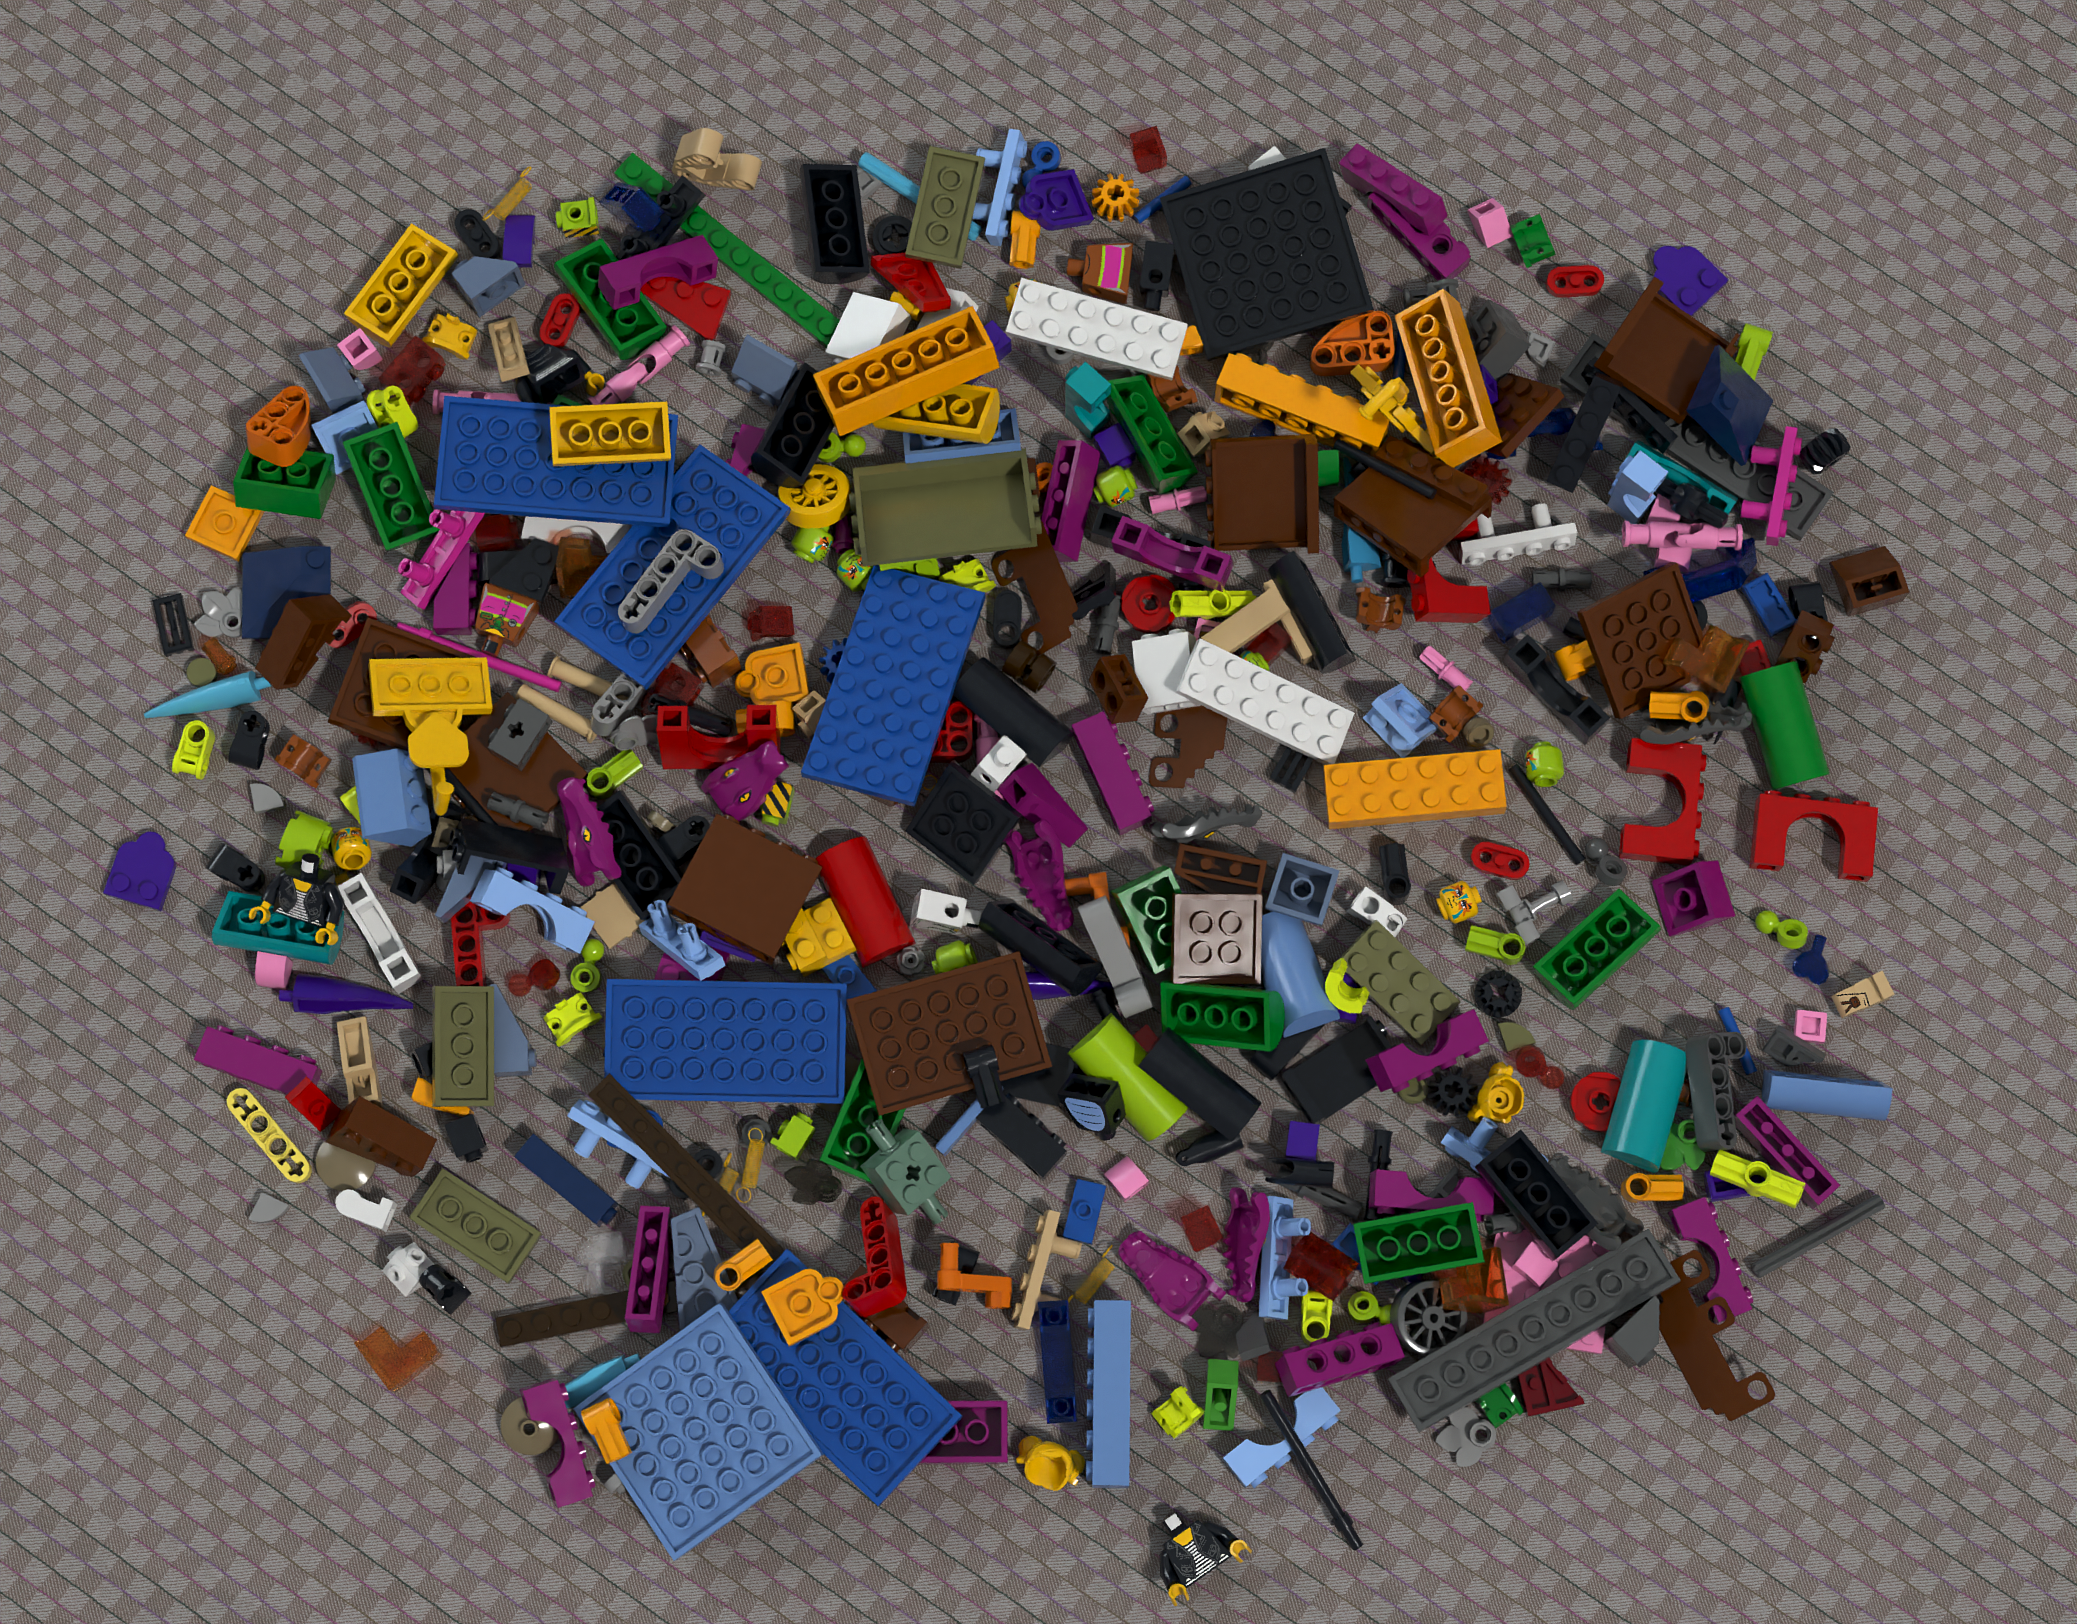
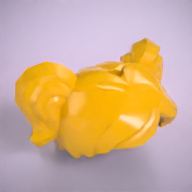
M1497 1062L1490 1068L1489 1078L1486 1079L1478 1093L1477 1104L1473 1105L1467 1114L1470 1121L1478 1123L1481 1122L1483 1117H1487L1496 1123L1507 1124L1511 1121V1116L1521 1111L1524 1105V1092L1520 1083L1511 1077L1513 1073L1511 1065L1507 1066L1503 1062Z
M1028 1436L1021 1440L1018 1445L1019 1456L1016 1458L1018 1464H1024L1025 1476L1029 1482L1052 1491L1060 1490L1067 1482L1074 1486L1078 1484L1076 1477L1083 1471L1085 1460L1077 1450L1068 1451V1449L1060 1444L1051 1441L1042 1442L1036 1436Z

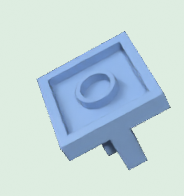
M364 400L312 424L313 430L325 453L334 455L336 475L352 467L342 442L378 429Z
M1402 683L1378 696L1372 703L1373 707L1363 717L1401 758H1407L1426 737L1438 729L1427 719L1431 713Z

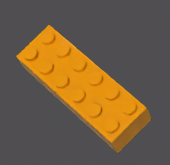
M1441 289L1394 315L1435 455L1454 468L1501 443L1502 439L1460 303L1446 290Z
M971 306L813 374L820 397L839 436H842L1000 368L994 346L974 307Z
M1228 354L1216 383L1215 402L1299 435L1316 434L1317 442L1332 448L1336 440L1341 439L1375 457V453L1383 445L1388 432L1390 421L1379 410L1373 415L1372 420H1368L1359 412V407L1364 405L1360 404L1358 399L1348 395L1341 397L1333 394L1330 388L1323 385H1317V387L1306 383L1304 378L1298 375L1291 374L1287 376L1280 373L1272 365H1259L1252 362V359L1244 354Z
M1501 749L1324 765L1323 768L1329 830L1505 814L1507 807Z

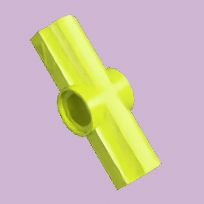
M1215 589L1211 591H1175L1172 593V598L1169 601L1170 612H1173L1175 617H1201L1206 620L1215 617H1231L1256 599V596L1252 594V591H1227L1225 589L1223 592Z
M1719 1150L1710 1171L1711 1176L1744 1188L1751 1196H1764L1794 1209L1798 1205L1805 1187L1804 1182L1771 1170L1764 1162H1751L1723 1150ZM1761 1175L1765 1181L1754 1183L1750 1180V1177Z

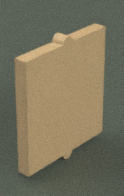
M615 882L602 892L597 891L594 898L580 907L587 912V918L595 921L593 928L609 949H612L626 937L631 938L632 933L639 929L638 925L645 921L639 918Z

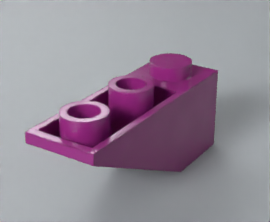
M470 543L465 544L434 599L433 628L437 635H472V628L476 624L477 609L473 608V598L478 597V582L473 580V570H478V553L474 552Z
M1033 763L1014 771L998 788V791L1009 804L1020 812L1023 817L1034 824L1041 820H1046L1054 829L1060 842L1069 848L1088 830L1087 826Z

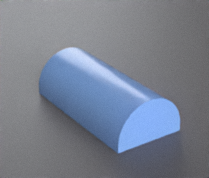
M1016 408L1000 410L995 434L988 444L902 432L905 463L1021 450Z
M1274 911L1262 915L1261 981L1265 990L1277 991L1283 999L1285 1009L1283 1037L1285 1038L1340 1019L1337 1007L1330 1002L1325 992L1326 979L1302 920Z
M1764 1070L1762 1101L1769 1109L1885 1121L1890 1110L1893 1088L1878 1081Z

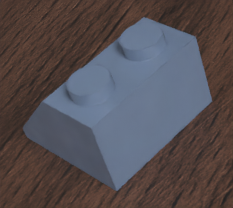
M474 256L470 260L461 261L455 267V271L451 273L459 292L479 318L525 286L520 269L514 261Z
M747 334L731 373L736 387L746 393L750 391L756 393L764 404L773 407L774 405L779 406L798 371L797 363Z
M334 347L303 352L298 355L333 414L363 400L365 401L362 394L367 391L358 377L352 379L348 370L352 369L351 364L344 354L338 355Z
M1283 853L1265 909L1322 927L1340 870Z

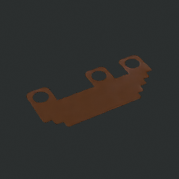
M1042 521V534H1037L1038 546L1011 549L992 561V569L1000 586H1007L1023 576L1041 621L1024 630L1021 634V639L1028 643V637L1032 632L1037 631L1041 633L1044 642L1042 647L1036 650L1037 655H1041L1071 638L1072 634L1069 626L1074 624L1072 614L1078 611V606ZM1003 560H1010L1014 566L1013 574L1009 578H1003L999 574L998 567Z
M1188 631L1194 636L1195 631ZM1200 631V634H1199V638H1198V639H1200L1202 636H1204V635L1207 634L1208 632H1206V631ZM1202 705L1157 713L1155 735L1159 738L1181 739L1179 758L1156 757L1151 761L1150 785L1153 787L1184 788L1186 779L1194 778L1195 770L1203 769L1206 759H1213L1216 750L1222 751L1224 749L1227 717ZM1168 714H1172L1178 719V727L1170 733L1164 732L1160 726L1161 719ZM1162 763H1167L1173 769L1172 777L1164 782L1157 780L1155 777L1156 767Z
M1692 1250L1671 1261L1670 1264L1681 1281L1661 1293L1664 1301L1659 1304L1661 1312L1659 1315V1330L1701 1409L1705 1411L1712 1408L1716 1415L1724 1413L1729 1421H1733L1772 1401L1775 1398V1391L1767 1376L1763 1372H1756L1737 1382L1712 1336L1730 1327L1735 1322V1317L1727 1301L1723 1297H1716L1697 1307L1688 1291V1288L1710 1276V1270L1701 1253L1697 1250ZM1688 1259H1696L1702 1266V1272L1696 1278H1690L1684 1273L1683 1265ZM1714 1305H1720L1726 1310L1727 1318L1722 1324H1714L1708 1317V1311ZM1759 1380L1766 1385L1767 1394L1763 1399L1756 1400L1749 1395L1748 1386L1752 1381Z

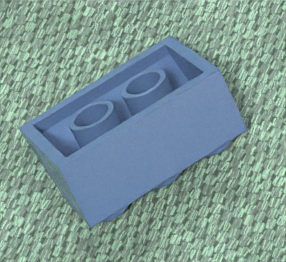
M396 748L357 755L352 758L362 838L412 847L432 833L423 768L411 762L408 751Z

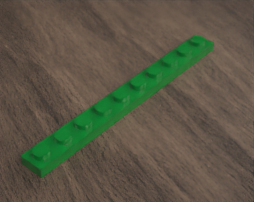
M633 152L614 172L618 180L654 209L658 205L656 201L658 194L662 191L669 192L674 186ZM697 206L679 229L690 238L703 235L717 255L719 262L827 349L840 320L700 206Z

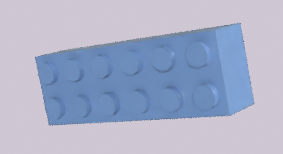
M1094 1300V1308H1088V1328L1094 1329V1338H1088L1087 1359H1093V1369H1087V1389H1093V1399H1087V1420H1093V1430H1087L1086 1450H1092V1461H1086V1481H1092V1488L1128 1489L1130 1463L1131 1301Z

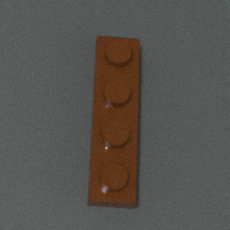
M1390 436L1375 453V457L1437 489L1436 494L1470 512H1473L1489 493L1488 485L1393 436Z

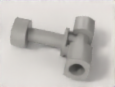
M1563 880L1551 885L1552 892L1531 903L1527 899L1521 901L1513 885L1495 894L1504 912L1509 911L1516 924L1514 931L1523 938L1525 946L1540 938L1533 924V921L1537 920L1535 913L1557 902L1564 906L1573 901L1572 894Z

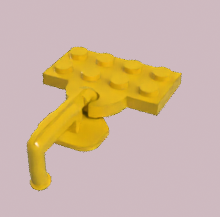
M1358 364L1350 373L1362 386L1360 391L1369 399L1363 407H1359L1361 415L1368 420H1372L1373 415L1379 410L1401 433L1406 430L1430 455L1439 458L1435 455L1428 428L1424 431L1420 427L1423 422L1411 408L1407 407L1404 410L1402 407L1406 403L1407 395L1410 391L1404 381L1398 377L1389 380L1381 387L1380 385L1383 382L1369 366L1363 369Z
M487 657L369 659L368 668L373 716H403L406 726L412 732L408 737L409 758L418 767L430 768L434 811L438 816H443L448 810L450 797L454 792L453 785L446 782L444 768L462 766L466 763L469 756L467 736L458 729L461 725L462 715L491 714L492 712Z

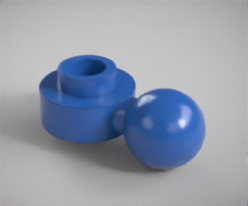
M1043 141L1033 148L1031 157L1035 166L1033 169L1027 170L1022 176V184L1025 188L1035 175L1053 171L1059 166L1061 154L1054 143ZM1045 155L1052 156L1049 162H1043L1042 158Z

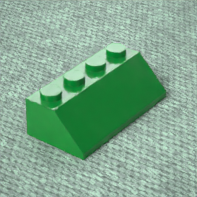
M1144 375L1108 380L1111 384V394L1106 398L1110 411L1115 415L1134 447L1137 459L1145 468L1152 485L1159 494L1174 491V488L1178 490L1195 476L1198 470Z

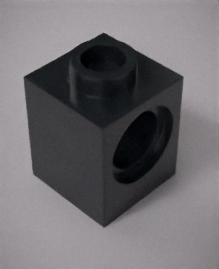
M431 1040L409 1050L420 1078L432 1075Z
M473 1114L444 1124L456 1158L460 1161L465 1160L466 1163L477 1161L483 1158L482 1153L489 1151L477 1117Z

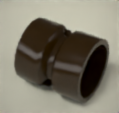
M1021 640L1007 658L1002 672L1014 680L1022 679V685L1037 694L1052 675L1057 662L1044 653L1037 655L1035 647Z

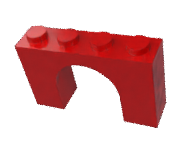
M1477 518L1452 540L1465 541L1479 532ZM1432 557L1429 559V571L1422 577L1408 569L1407 579L1411 585V607L1414 611L1415 622L1478 623L1491 614L1487 586H1462L1448 582L1435 568Z
M747 705L746 730L736 736L726 738L710 737L697 732L690 724L688 706H658L657 736L663 769H717L723 763L754 751L760 745L773 740L781 755L777 705Z
M1631 738L1628 743L1626 773L1653 775L1667 779L1677 788L1682 800V809L1679 818L1666 826L1652 827L1624 824L1620 834L1619 858L1687 866L1691 864L1693 857L1698 858L1700 841L1695 840L1696 829L1701 827L1702 812L1697 811L1698 800H1702L1704 794V783L1699 782L1700 772H1704L1706 767V754H1702V745L1678 742L1666 745L1645 742L1640 738Z
M1772 790L1764 791V794L1760 793L1756 798L1749 868L1779 872L1784 866L1786 836L1789 826L1803 818H1816L1829 824L1839 838L1838 879L1868 882L1873 877L1878 807H1870V803L1865 801H1854L1852 804L1841 803L1840 799L1831 797L1823 798V801L1811 800V796L1806 794H1795L1794 797L1782 796L1781 792Z

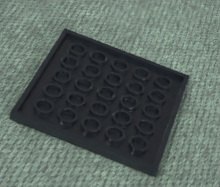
M1325 148L1160 197L1208 361L1228 356L1229 353L1235 354L1374 312Z

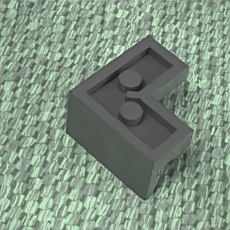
M1488 299L1470 319L1479 336L1473 343V348L1478 364H1483L1498 384L1531 344L1514 313Z

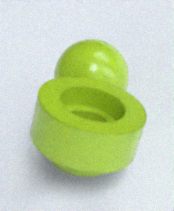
M831 432L826 441L831 442V446L828 449H822L818 459L826 463L834 462L841 456L842 452L851 457H858L865 452L866 442L858 434H851L841 441L836 434Z
M1769 910L1760 912L1755 919V925L1760 932L1764 934L1777 933L1778 942L1786 948L1797 949L1806 943L1808 928L1799 920L1786 919L1780 922L1778 916Z
M591 938L586 940L581 951L584 963L575 966L571 972L572 985L578 991L585 993L595 991L602 981L601 972L595 964L596 961L603 957L604 946L598 939ZM583 972H588L590 975V980L587 983H583L580 979Z
M1360 1291L1353 1294L1349 1299L1348 1313L1357 1323L1366 1324L1378 1318L1382 1325L1390 1324L1392 1304L1380 1307L1373 1294ZM1360 1302H1366L1369 1307L1366 1310H1361L1357 1305Z

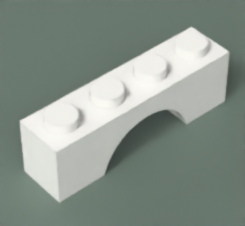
M526 516L521 539L525 546L534 538L557 546L567 536L578 533L589 534L603 543L608 556L633 525Z
M360 873L339 885L338 888L347 909L371 946L392 988L399 994L424 980L367 878Z

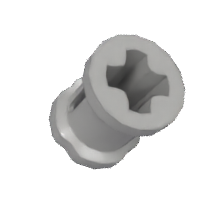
M703 340L701 344L703 352L700 363L696 364V370L706 375L720 376L721 369L719 367L722 355L726 353L727 347L717 341Z

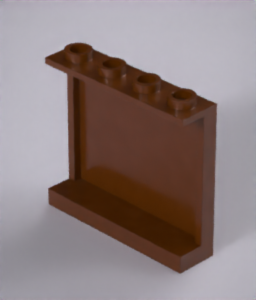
M1654 277L1594 366L1611 378L1624 383V387L1681 424L1687 415L1691 417L1686 410L1715 346L1720 345L1733 357L1738 349L1734 344L1740 334L1736 333L1731 341L1728 342L1659 295L1658 291L1664 283Z
M1316 434L1210 439V449H1205L1206 467H1211V477H1206V494H1212V504H1206L1207 521H1212L1213 531H1207V540L1211 541L1210 548L1217 551L1306 547L1308 554L1319 553L1318 443Z
M1406 437L1401 439L1404 443L1430 455L1419 444L1413 443ZM1371 468L1365 470L1334 497L1335 517L1419 577H1422L1429 571V559L1480 514L1489 518L1492 512V497L1489 494L1473 512H1470L1438 494L1431 500Z
M507 692L492 706L491 714H483L464 732L468 739L469 749L466 763L459 767H446L444 770L449 768L499 826L529 832L534 828L533 826L520 821L518 823L512 822L510 817L493 810H488L489 798L494 799L491 797V794L497 792L516 801L521 799L528 806L550 813L560 803L557 793L558 783L565 778L574 777L585 779L584 787L587 784L588 773L548 732L542 738L522 772L492 755L488 749L490 745L488 739L495 728L500 729L505 719L503 717L509 705L512 703L516 704L517 702ZM514 730L512 732L514 738L516 735L522 736L524 734L522 730L519 732ZM455 793L452 794L454 799L463 808L466 807V805L460 800V798ZM472 815V817L476 821H479L474 815Z
M716 814L671 897L667 910L669 914L687 923H693L697 928L773 965L816 879L820 876L822 866L818 865L819 862L811 856H800L792 852V848L783 842L777 841L774 843L766 839V835L755 828H750L749 830L739 825L740 822L730 815L721 816Z

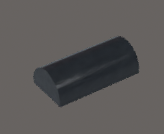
M802 164L800 167V178L813 279L823 284H844L866 277L870 273L857 165Z
M806 362L797 371L751 456L752 466L762 477L785 488H798L804 484L835 426L820 397L813 374L818 371Z
M1292 551L1272 564L1268 569V573L1285 604L1290 609V613L1313 654L1312 657L1322 674L1330 673L1356 661L1304 559L1295 551Z
M985 657L974 663L955 686L953 695L1001 736L1005 735L1027 754L1026 757L1038 767H1041L1063 751L1074 735V732Z
M619 790L600 805L597 810L604 813L601 821L609 824L608 833L613 835L615 861L621 868V877L613 879V881L639 918L647 920L651 917L647 909L648 905L653 904L656 909L654 901L663 900L668 906L683 875L625 792Z
M1014 900L990 901L982 912L979 920L980 930L1012 953L1020 951L1021 959L1073 997L1084 992L1103 968V964Z
M1169 1027L1158 1037L1138 1065V1067L1231 1142L1250 1121L1262 1103Z
M1521 1129L1475 1166L1477 1171L1552 1262L1598 1225V1222Z

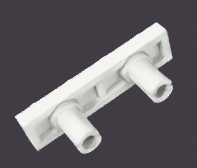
M1537 504L1531 507L1535 526L1534 530L1495 536L1491 517L1487 518L1480 514L1477 517L1479 532H1477L1478 539L1460 543L1459 557L1461 565H1480L1487 560L1493 559L1509 560L1516 555L1522 554L1532 556L1550 549L1566 550L1576 543L1577 529L1575 522L1552 526L1547 504Z

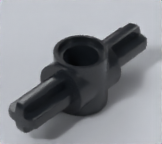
M1665 477L1664 481L1655 491L1670 500V506L1673 511L1687 519L1694 521L1701 518L1718 529H1721L1728 521L1729 515L1710 504L1706 492L1685 482L1678 485Z

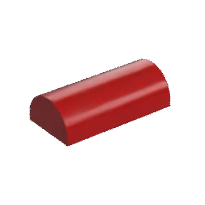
M862 836L842 842L815 858L819 862L818 865L822 866L820 878L856 948L855 953L862 968L893 955L905 947L916 944L867 837Z

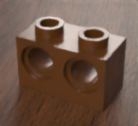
M1801 610L1778 655L1775 666L1797 661L1803 683L1806 684L1810 674L1816 676L1823 660L1819 657L1822 651L1828 653L1835 637L1830 634L1834 624ZM1808 635H1813L1817 639L1810 638ZM1796 657H1800L1805 661H1800Z
M1126 655L1100 657L1089 678V682L1111 724L1137 721L1148 700V696Z

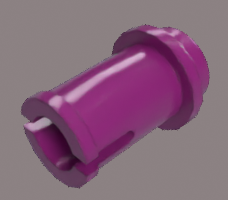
M847 515L834 523L835 541L832 546L838 554H844L846 551L854 548L851 516L848 517Z

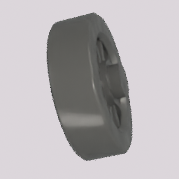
M1419 1279L1408 1283L1397 1293L1390 1310V1323L1394 1327L1399 1343L1407 1350L1416 1354L1427 1356L1463 1336L1467 1327V1308L1462 1296L1453 1286L1439 1280ZM1422 1293H1427L1426 1300ZM1413 1296L1418 1304L1417 1308L1408 1304ZM1445 1306L1447 1307V1311H1443L1442 1309ZM1406 1309L1414 1313L1412 1318L1405 1319ZM1445 1317H1448L1447 1323H1445ZM1415 1323V1327L1408 1333L1405 1325ZM1422 1333L1421 1340L1416 1339Z

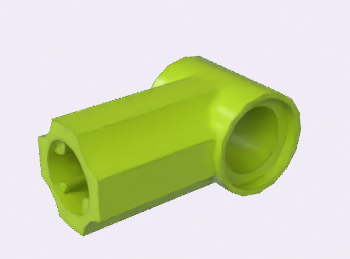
M1745 323L1737 345L1739 349L1734 360L1755 381L1762 357L1767 352L1773 332Z
M631 749L623 750L601 767L594 768L588 773L587 786L590 795L598 800L609 798L616 788L641 771L643 765ZM598 778H604L608 781V785L603 789H597L593 786V782Z
M1471 925L1465 951L1498 959L1507 965H1514L1519 963L1524 956L1525 942L1521 936L1514 933L1504 934ZM1508 943H1514L1520 951L1516 955H1508L1504 952L1503 946Z

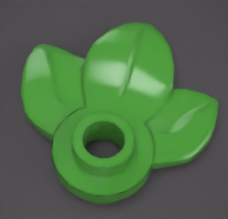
M1693 1119L1684 1120L1679 1124L1672 1123L1660 1165L1661 1169L1675 1170L1686 1163L1690 1169L1696 1171L1703 1164L1706 1152H1703L1697 1145L1696 1136L1693 1139L1685 1137L1688 1131L1695 1132Z

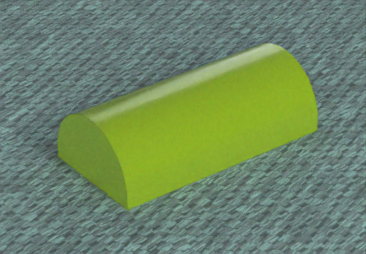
M1112 1013L1106 1016L1067 1053L1087 1076L1118 1081L1125 1106V1118L1145 1141H1151L1163 1134L1189 1108L1138 1067L1147 1052Z

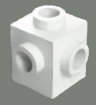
M413 1242L405 1248H402V1246L395 1248L387 1256L390 1261L382 1271L401 1293L407 1297L422 1287L419 1283L420 1276L424 1270L434 1265V1263Z

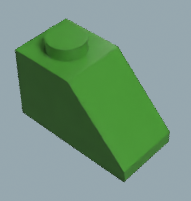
M1208 1359L1203 1429L1233 1431L1239 1361Z

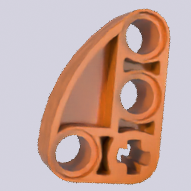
M1374 311L1345 320L1332 328L1312 350L1310 368L1313 373L1318 376L1351 374L1350 372L1358 364L1363 369L1369 366L1374 372L1386 371L1392 364L1395 351L1390 316L1383 311ZM1379 323L1384 326L1385 330L1375 332L1372 330L1371 325ZM1378 351L1382 352V355L1385 356V358L1380 359L1379 354L1376 353ZM1354 353L1359 357V360L1350 362L1345 358V355ZM1320 355H1325L1329 357L1331 362L1321 364L1316 358Z
M300 386L286 387L246 423L248 451L251 454L280 467L293 465L303 455L311 437L310 402L306 389Z

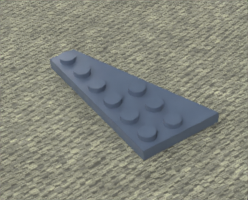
M699 1207L670 1219L679 1332L717 1304L723 1303L729 1311L738 1301L734 1290H723L714 1280L715 1267L722 1263V1260ZM724 1269L720 1273V1281L724 1284H730V1279Z

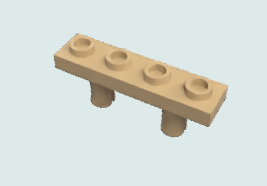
M1047 1210L1044 1211L1043 1216L1039 1215L1037 1218L1034 1232L1038 1233L1036 1244L1030 1245L1027 1254V1261L1031 1263L1028 1274L1023 1273L1019 1284V1290L1023 1291L1020 1303L1016 1302L1012 1310L1011 1320L1015 1321L1013 1328L1023 1331L1029 1330L1033 1314L1036 1311L1060 1318L1064 1314L1066 1301L1041 1294L1040 1290L1051 1253L1078 1259L1081 1251V1242L1057 1236L1056 1228L1060 1217L1059 1212Z

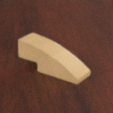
M366 1016L337 1022L342 1069L346 1079L349 1104L358 1096H361L383 1109L375 1054Z

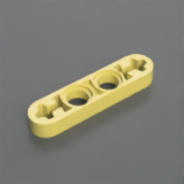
M237 1088L231 1091L227 1097L229 1110L282 1174L293 1183L298 1184L307 1181L312 1173L310 1162L267 1110L247 1089ZM237 1096L242 1098L247 1096L248 1099H246L245 1103L251 1110H254L256 1106L258 1107V1110L250 1113L246 1120L243 1117L248 1115L247 1112L241 1107H234L237 1105ZM260 1116L265 1117L268 1121L266 1130L261 1133L254 1132L252 1128L254 1119ZM276 1139L285 1140L287 1145L285 1152L281 1155H274L271 1152V1144ZM293 1151L296 1154L291 1156L292 1160L298 1165L304 1164L301 1168L303 1172L301 1176L297 1174L291 1176L290 1173L293 1171V1168L287 1161L283 1165L280 1164L281 1161L289 1158Z

